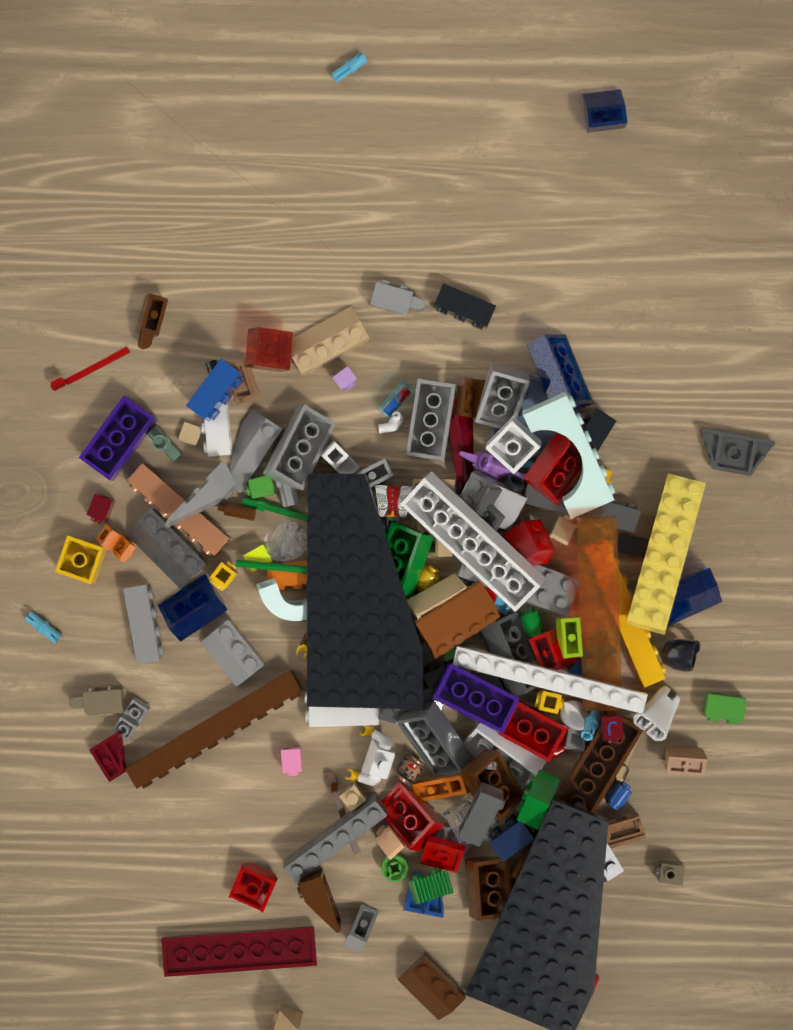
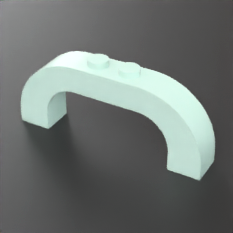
M274 578L256 584L263 603L274 615L289 621L307 620V598L296 601L286 599L280 594Z

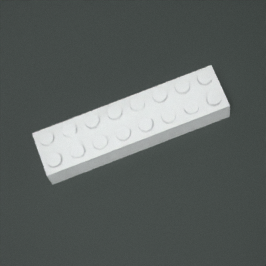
M432 471L400 504L515 612L546 580L535 567Z

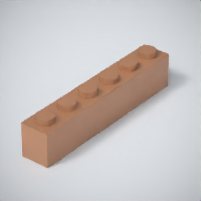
M142 463L127 480L130 483L129 487L137 494L141 492L145 496L143 499L151 506L155 504L159 508L158 512L166 519L187 500L145 463ZM202 512L174 524L178 530L182 531L184 529L188 533L187 537L193 543L199 542L203 546L201 549L209 556L211 554L216 556L231 539Z

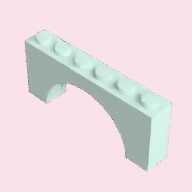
M565 391L522 412L531 433L539 430H551L561 433L569 438L580 452L582 458L581 476L576 486L562 497L572 519L613 501V494L616 492L612 483H607L605 479L608 475L604 466H599L597 459H600L596 448L592 449L589 444L592 439L588 431H583L581 425L584 422L580 413L576 414L573 409L576 404L572 395L568 397Z

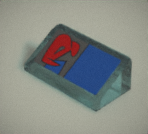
M401 381L378 407V411L387 419H390L392 413L399 409L413 393V390L406 382Z

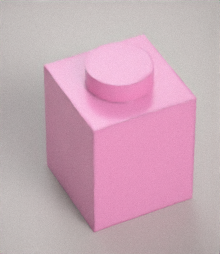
M301 746L281 749L282 772L287 773L288 776L299 775V772L303 770Z

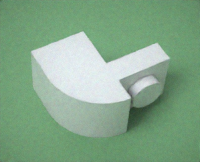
M335 441L321 453V456L340 474H354L360 468Z

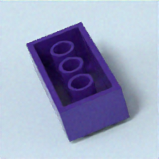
M123 395L79 456V459L108 480L114 481L158 418L129 397Z
M451 663L446 664L430 697L502 734L520 699Z

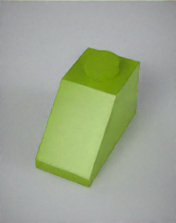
M580 617L556 618L557 639L563 658L583 657Z

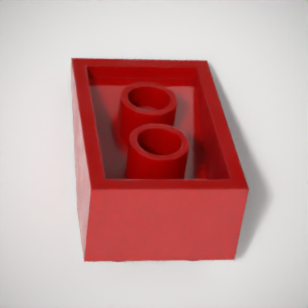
M401 781L382 800L387 807V816L384 820L409 850L421 851L426 844L428 835L434 837L445 825L436 812Z

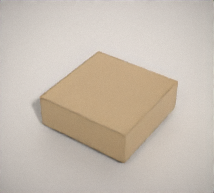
M184 422L178 440L197 446L202 428Z

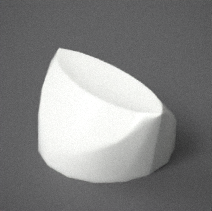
M577 700L564 702L562 710L560 709L559 712L562 723L570 729L583 731L584 721L588 717L585 705Z

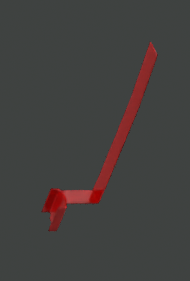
M125 347L66 379L59 377L51 381L50 387L52 391H57L65 387V384L69 385L125 356L130 351L128 347Z

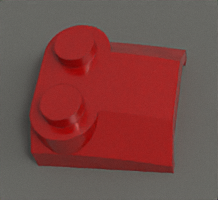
M243 863L228 898H233L263 913L278 878L274 872L255 863Z

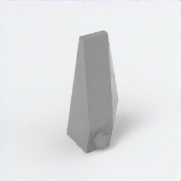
M254 409L250 411L241 424L229 471L236 483L234 489L242 493L248 484V480L255 474L284 431Z
M222 462L209 474L201 485L202 488L197 487L188 498L189 501L185 500L167 519L164 526L168 528L220 503L223 499L228 500L234 493L232 489L236 483L226 463Z

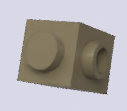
M659 860V865L655 866V877H657L659 883L683 886L685 866L680 862Z

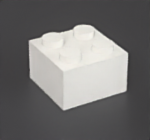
M513 415L487 442L486 449L515 474L541 447L542 441Z

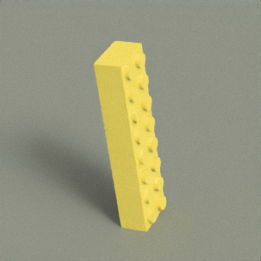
M672 474L667 475L628 615L627 625L665 635L706 483Z

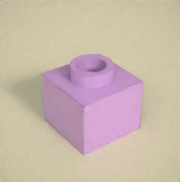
M348 366L332 377L342 391L345 389L349 391L356 386L355 381H357V378Z

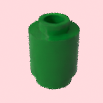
M533 608L522 611L523 615L520 616L525 633H528L529 637L542 634L544 626L538 610L534 611Z

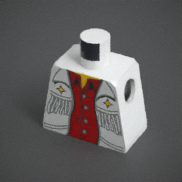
M376 485L379 516H387V528H390L391 522L398 523L399 517L407 516L408 511L400 504L412 492V487Z

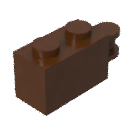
M151 293L145 296L136 333H140L138 339V347L140 349L149 348L153 338L159 336L168 303L167 298Z

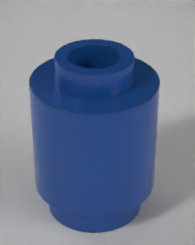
M616 781L607 794L605 802L616 810L623 807L632 794V791H630L631 786L624 781L620 783Z

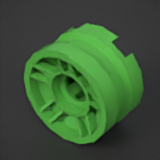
M397 853L390 860L386 856L381 866L383 876L391 882L403 880L408 872L406 857ZM397 863L398 869L393 870L391 868V865L393 866Z

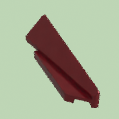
M456 398L453 400L454 418L450 419L449 438L458 493H461L471 473L474 471L473 462L459 455L460 451L473 454V418L455 415Z

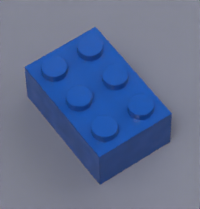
M220 359L186 406L204 420L209 422L212 419L214 421L220 414L219 408L222 404L226 405L232 398L230 394L234 388L237 390L244 382L242 379L244 375L223 359Z

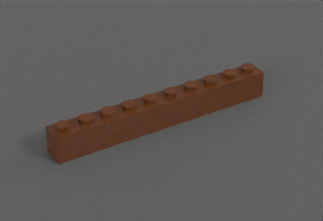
M289 670L129 765L125 770L136 789L141 786L144 789L153 784L152 780L159 777L161 779L168 775L169 769L173 767L178 769L185 765L184 760L189 757L193 760L202 754L201 750L206 747L210 750L219 744L217 741L224 737L227 740L235 735L234 731L241 728L243 730L251 725L250 721L257 718L260 720L268 715V710L272 708L277 710L284 706L283 701L288 698L291 701L301 695L300 691L303 688L293 671Z

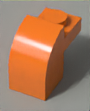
M108 524L104 526L96 538V541L102 547L114 553L124 563L134 554L136 544Z

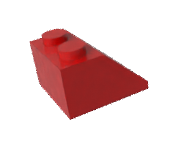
M541 519L523 521L501 535L532 566L548 564L555 551V547Z

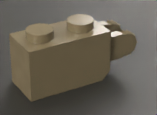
M118 685L107 686V689L99 690V687H89L88 691L82 693L83 695L74 696L68 703L72 709L84 708V712L88 716L123 713L126 710L124 688H118Z

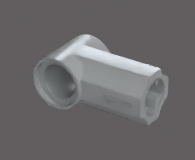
M275 481L277 488L280 490L284 507L300 504L296 488Z

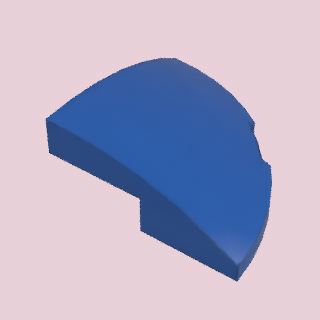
M414 871L412 873L410 881H413V876L419 875L420 873ZM408 886L403 911L443 918L442 897L414 905Z

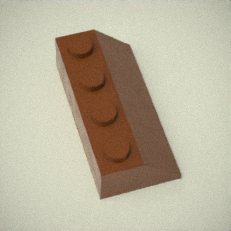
M479 580L414 622L425 646L436 659L456 645L461 644L470 636L478 633L484 627L500 618L496 605Z

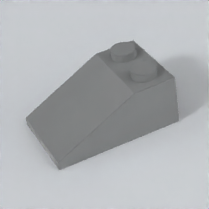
M491 362L475 422L501 429L513 415L517 418L530 383L529 372Z
M480 470L473 471L460 498L473 510L483 497L486 489L489 487H500L502 492L495 501L494 506L505 516V519L499 527L507 531L511 530L528 498L519 492L509 490L505 484Z

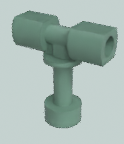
M155 426L147 434L152 439L153 447L156 450L165 451L164 453L173 463L183 455L180 449L175 444H172L170 438L166 437L158 426Z

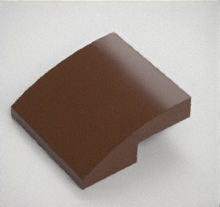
M459 377L455 415L476 418L485 380Z

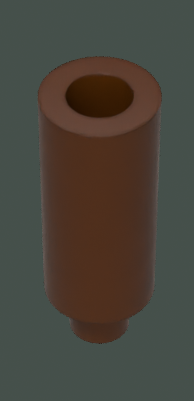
M226 502V504L219 503L217 511L224 512L226 516L251 521L255 520L257 511L256 507Z

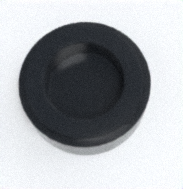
M509 475L504 483L513 492H521L525 486L524 481L515 475Z

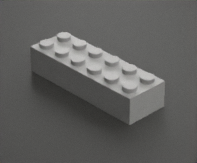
M461 563L457 574L460 579L473 584L480 580L484 587L489 588L464 563ZM534 565L533 567L546 580L525 603L561 617H567L580 580L540 565Z

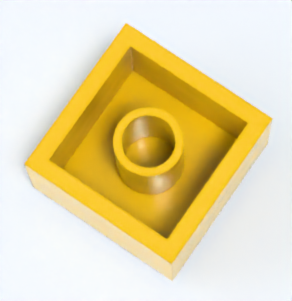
M67 535L55 572L88 584H95L107 549L82 538Z

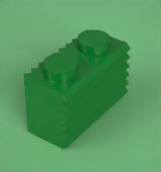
M441 868L430 871V875L425 877L423 873L413 876V881L408 882L414 905L454 893L448 871H441Z

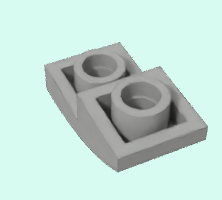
M134 697L112 731L115 733L121 731L122 738L128 741L151 707L137 697Z

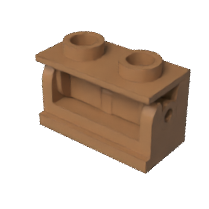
M246 359L232 364L233 368L244 375L242 385L237 390L234 388L231 392L233 401L241 404L261 397L249 361Z
M665 746L662 764H664L666 774L704 776L707 757L703 748Z
M628 812L623 814L622 818H608L607 843L611 849L646 839L638 813Z

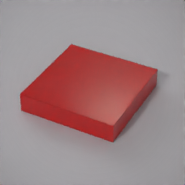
M428 835L420 864L457 873L466 845Z

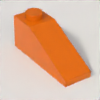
M460 774L434 777L412 784L414 793L423 801L464 795L470 792Z

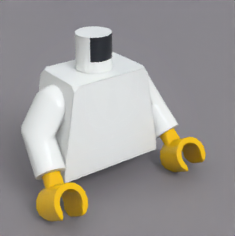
M363 725L366 731H360V735L372 736L362 771L360 774L356 770L348 769L347 771H350L352 775L350 778L345 777V779L374 786L381 779L388 778L395 752L391 746V739L388 736L374 730L373 725Z

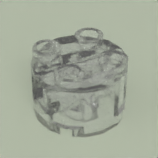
M286 520L273 527L266 534L264 541L265 547L267 546L268 555L274 561L280 563L290 562L303 555L307 550V530L299 523Z

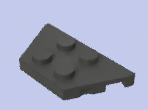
M701 428V434L711 469L751 476L766 457L769 450L775 445V441Z

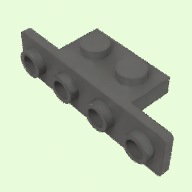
M489 487L484 491L483 497L473 510L497 531L505 519V516L494 506L502 489L500 487Z

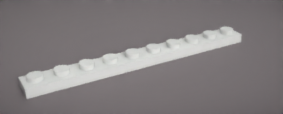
M460 645L457 646L453 665L642 714L648 696L644 692Z

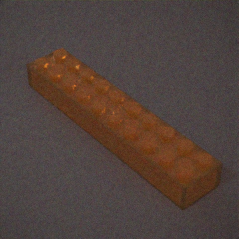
M616 515L577 516L579 617L583 657H581V677L622 687ZM582 698L583 711L622 710V708Z

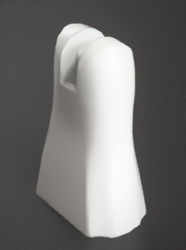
M667 686L660 688L645 704L643 714L637 712L633 718L634 724L640 729L645 730L649 727L646 733L655 741L666 739L680 702V696L677 694L671 699L667 696L671 690Z

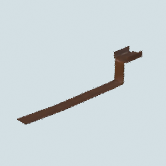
M332 772L326 774L325 777L329 788H331L340 818L346 815V812L339 797L338 780L335 772L334 774ZM356 839L353 840L350 844L354 855L361 853Z

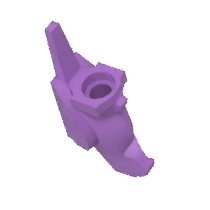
M463 451L459 452L460 456L473 462V467L495 479L500 480L502 477L507 478L509 475H515L525 481L524 476L526 474L524 472L517 471L513 474L492 454L477 452L475 455Z

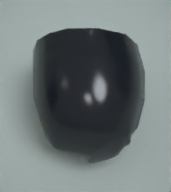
M679 638L670 640L665 643L661 651V660L663 664L674 670L682 672L693 671L701 644L698 640Z

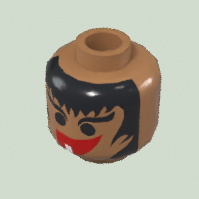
M413 754L403 756L395 767L398 773L397 778L405 784L407 782H416L424 771L423 762Z

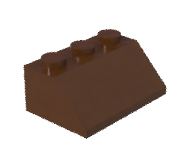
M482 856L465 859L469 917L477 921L499 918L512 890L510 858L504 862L500 857Z
M425 952L398 978V981L437 1020L452 1013L466 999L465 992Z

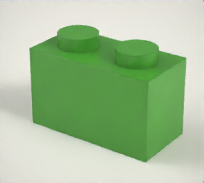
M705 692L702 715L707 717L708 721L719 722V719H725L726 723L738 724V721L744 722L747 699L739 696Z

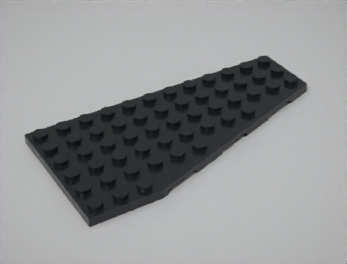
M307 474V707L423 709L424 649L412 618L409 603L401 584L366 474Z
M553 797L466 989V996L549 1030L577 1029L595 987L609 819Z

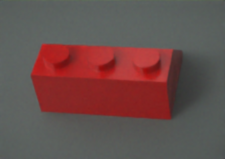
M556 432L526 473L524 480L534 490L558 506L563 499L562 497L566 495L582 472L580 452L569 438Z
M519 700L503 734L498 733V735L550 762L568 728L565 724Z

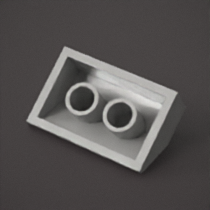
M231 619L227 620L201 642L236 687L266 664Z

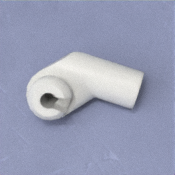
M395 411L392 413L388 423L378 424L379 433L397 431L403 422L402 414Z

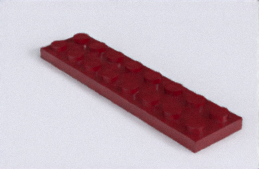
M315 926L161 938L164 977L317 966Z

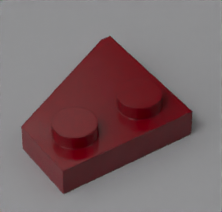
M121 731L89 749L109 782L126 772Z

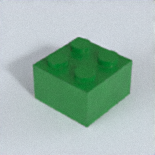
M539 770L536 776L532 775L528 784L531 789L526 788L522 797L525 802L521 801L517 808V812H519L517 820L538 830L550 806L560 779L542 770Z

